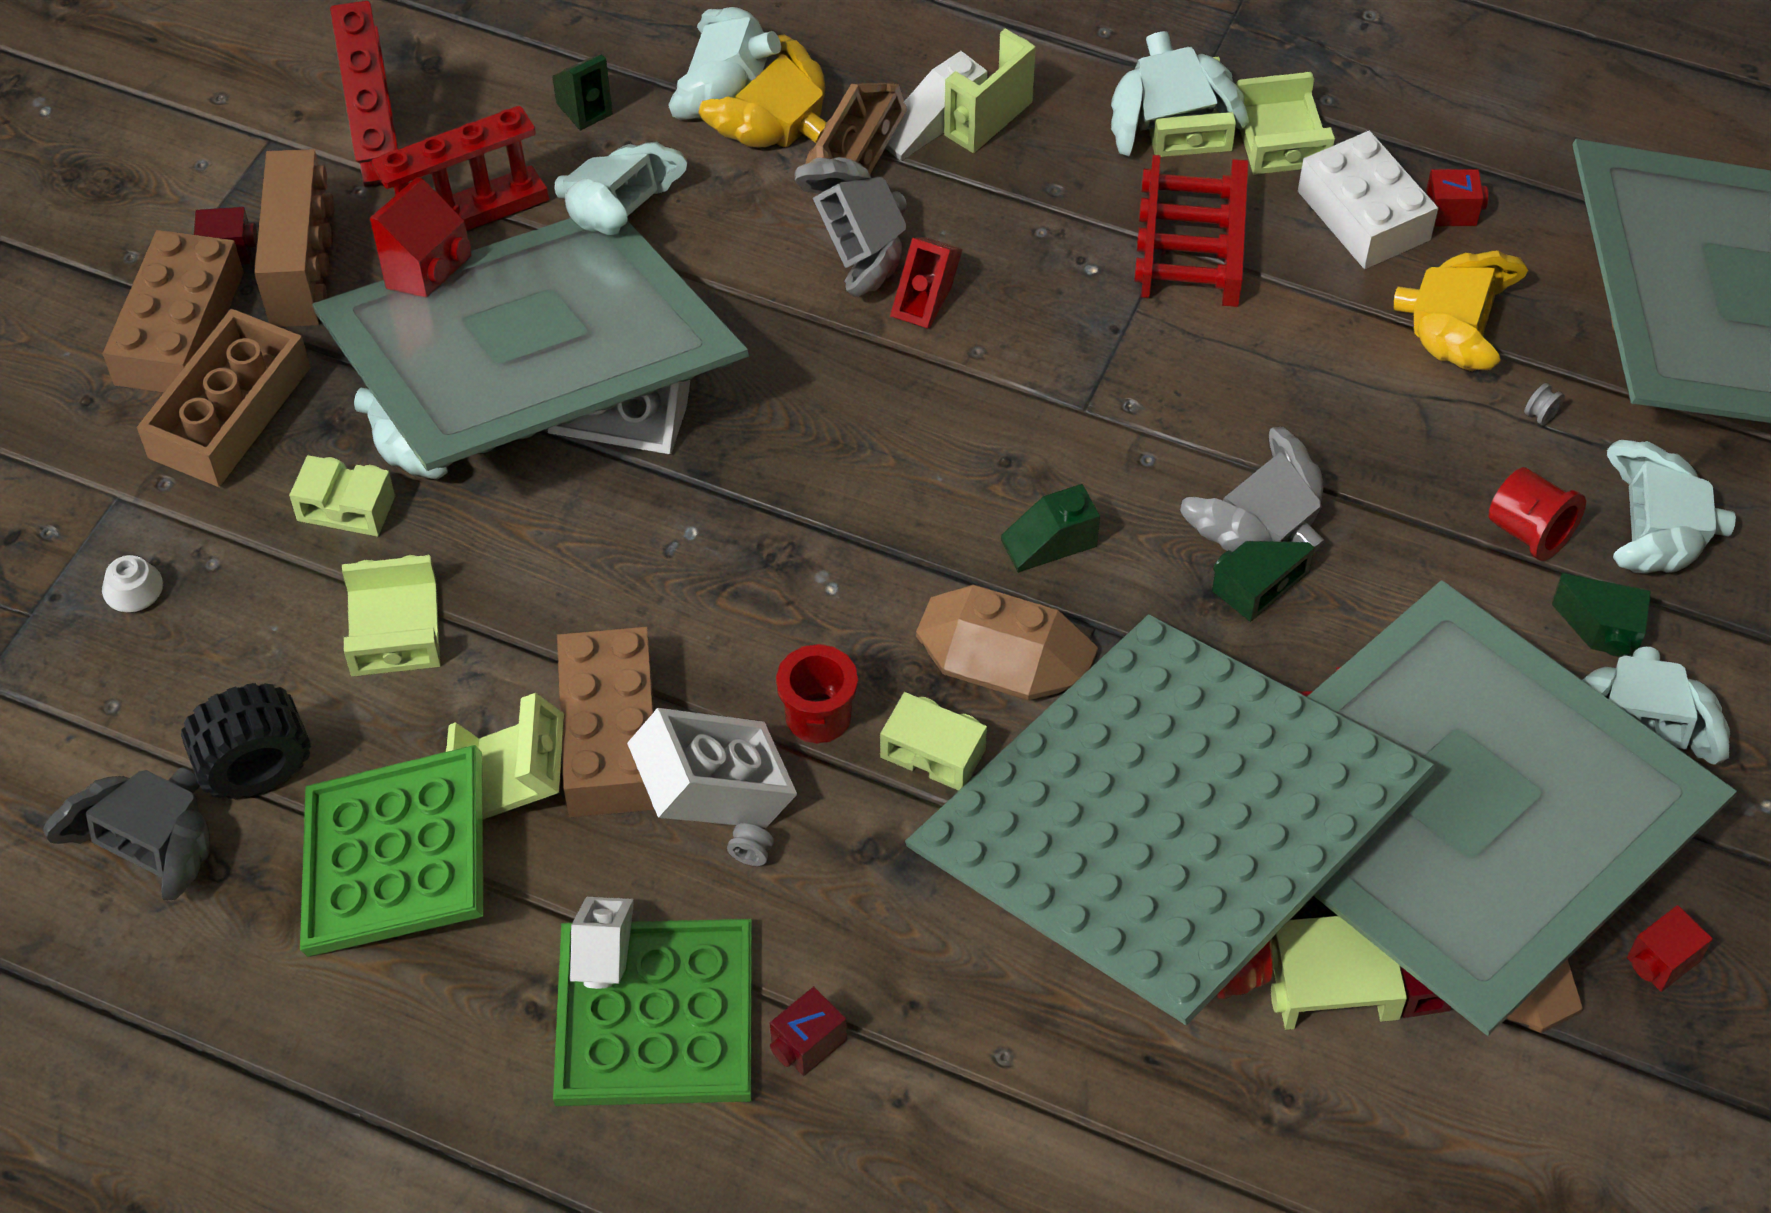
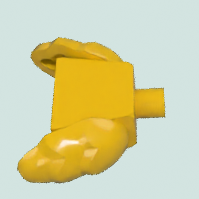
M785 34L777 35L781 43L780 52L776 54L777 59L736 95V98L727 96L721 99H708L701 102L698 112L701 119L717 130L722 136L738 140L747 147L757 148L768 147L774 144L789 147L802 134L815 143L819 140L827 123L820 118L825 95L824 74L819 63L811 59L804 46Z
M1489 251L1479 254L1465 252L1450 258L1440 267L1427 269L1420 289L1398 286L1394 297V311L1414 313V334L1420 338L1422 345L1436 359L1449 361L1469 371L1491 370L1499 364L1501 359L1496 349L1484 339L1483 333L1495 295L1500 294L1507 287L1524 278L1528 269L1521 258L1507 255L1500 251Z

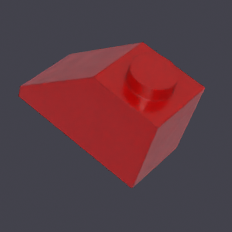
M927 237L912 238L890 317L927 329L930 328L952 288L963 249Z

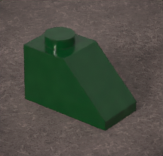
M602 54L586 59L552 76L556 104L580 131L613 115L607 61Z
M1079 484L1040 498L1001 535V541L1019 573L1097 547L1100 515L1084 485Z
M1245 541L1233 552L1231 550L1224 552L1216 561L1213 568L1215 574L1212 591L1251 622L1310 572L1315 547L1308 542Z
M1561 573L1552 605L1590 649L1606 652L1617 657H1633L1634 651L1640 648L1646 633L1651 591Z

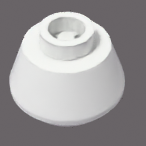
M133 555L122 556L108 566L103 581L102 594L104 600L111 608L121 612H137L149 607L158 599L162 592L163 580L160 572L142 558Z

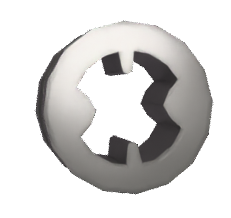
M1544 383L1531 396L1524 413L1529 417L1537 416V423L1544 426L1552 420L1561 408L1565 394L1559 391L1553 393L1552 386Z
M750 823L737 824L733 830L734 838L727 845V851L733 858L744 864L752 866L764 865L768 859L767 851L772 848L774 838L768 831Z

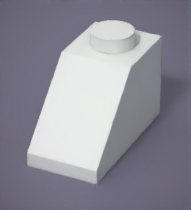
M585 898L571 925L570 981L583 982L584 986L595 989L608 988L613 983L619 984L626 969L634 899Z

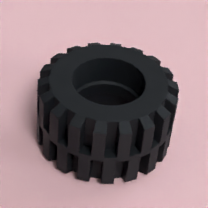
M256 683L246 684L243 687L237 688L235 686L226 689L227 691L215 694L208 698L207 702L199 704L193 710L194 714L188 716L184 721L185 727L181 729V737L198 784H200L204 792L211 793L214 797L221 798L227 796L228 799H237L243 796H255L264 791L267 792L291 779V775L299 772L304 766L303 762L308 760L310 756L309 749L311 748V743L293 698L290 694H287L285 689L282 687L274 688L273 684L264 683L258 686Z

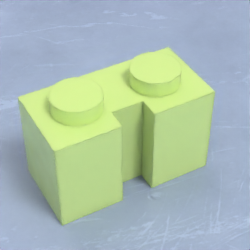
M307 455L289 495L297 521L377 537L381 532L395 498L388 470H383L373 465L362 466L357 464L354 470L346 469L344 463L338 459Z
M904 692L880 733V758L911 771L915 767L929 772L930 779L959 791L968 783L986 750L987 726L981 724L970 715L957 714L942 708L929 698L916 697Z

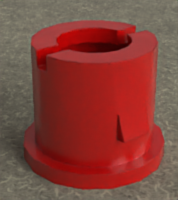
M1521 467L1514 471L1498 489L1490 505L1488 517L1498 527L1528 545L1530 553L1534 558L1546 561L1557 554L1572 537L1581 522L1587 501L1582 493L1576 490L1566 492L1536 472L1531 471L1527 467Z
M822 644L802 646L789 653L780 663L776 675L778 696L784 703L788 728L793 735L801 740L816 744L831 742L842 736L851 722L852 700L855 698L858 687L856 666L844 652L835 647ZM815 698L827 699V700L816 701V702H815V701H810L811 699H815Z

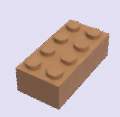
M315 149L266 151L255 277L268 322L278 327L319 325L320 319L314 312L312 303L327 299L326 286L322 282L323 277H329L330 273L328 254L325 253V247H331L332 245L330 223H327V219L334 216V200L332 193L325 192L327 189V171L325 165L319 166Z
M156 230L102 353L115 386L158 392L166 391L228 313L244 274L234 240Z
M230 309L137 426L148 459L220 487L311 368L302 336L237 310Z
M647 627L557 634L560 711L564 713L562 739L563 786L569 817L655 810L627 744L655 711L651 653Z

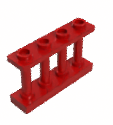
M369 1L333 5L330 7L355 160L360 163L364 187L380 185L382 182L373 169L371 160L390 151L398 150L378 27L374 26L372 8Z
M521 106L503 110L497 114L467 123L461 127L426 138L401 149L390 151L371 160L373 169L386 189L394 187L395 195L409 184V181L414 180L416 177L420 178L431 174L435 191L465 221L466 231L549 200L547 187L532 165L526 167L521 140L534 136L536 131L535 126ZM506 146L511 173L489 181L484 154ZM469 160L474 186L452 194L447 167Z
M1153 155L1151 169H1143L1141 192L1149 193V198H1141L1139 222H1147L1146 228L1139 227L1137 252H1144V258H1136L1134 282L1142 283L1141 297L1149 298L1151 279L1215 284V289H1223L1222 306L1238 307L1243 277L1248 160L1232 159L1230 175H1223L1222 179L1159 174L1161 155ZM1158 190L1221 195L1220 199H1228V204H1221L1220 208L1157 203ZM1156 219L1219 224V228L1226 229V234H1219V238L1155 233ZM1154 249L1217 254V258L1224 259V265L1218 264L1217 268L1153 263Z

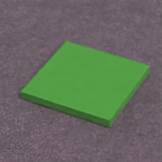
M476 745L305 787L300 951L307 957L483 917L482 752Z
M752 919L631 922L626 969L619 984L613 983L612 986L601 989L586 987L583 982L570 981L572 923H561L553 1089L555 1106L751 1102Z

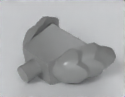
M841 157L833 159L815 158L810 163L797 167L795 171L796 184L801 187L802 191L819 194L813 197V200L844 267L847 268L854 264L844 281L846 283V291L853 297H859L868 291H876L885 279L895 272L900 263L902 243L898 235L906 230V223L902 217L907 208L905 197L900 192H891L886 180L882 177L871 178L868 170L852 159Z
M1273 427L1269 431V442L1273 458L1225 496L1223 501L1217 498L1205 499L1199 497H1186L1182 500L1180 511L1188 523L1196 528L1200 535L1220 544L1226 551L1231 550L1233 552L1245 541L1308 542L1315 547L1313 553L1315 554L1325 542L1310 526L1322 507L1323 478L1318 464L1311 460L1305 445L1285 427Z

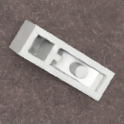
M962 51L932 69L904 101L907 111L885 148L900 161L944 133L945 79L956 71L978 85L987 80V70Z

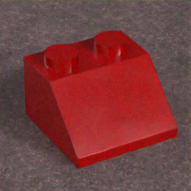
M416 177L370 217L386 289L428 297L471 257V245L468 240L465 221L422 178Z

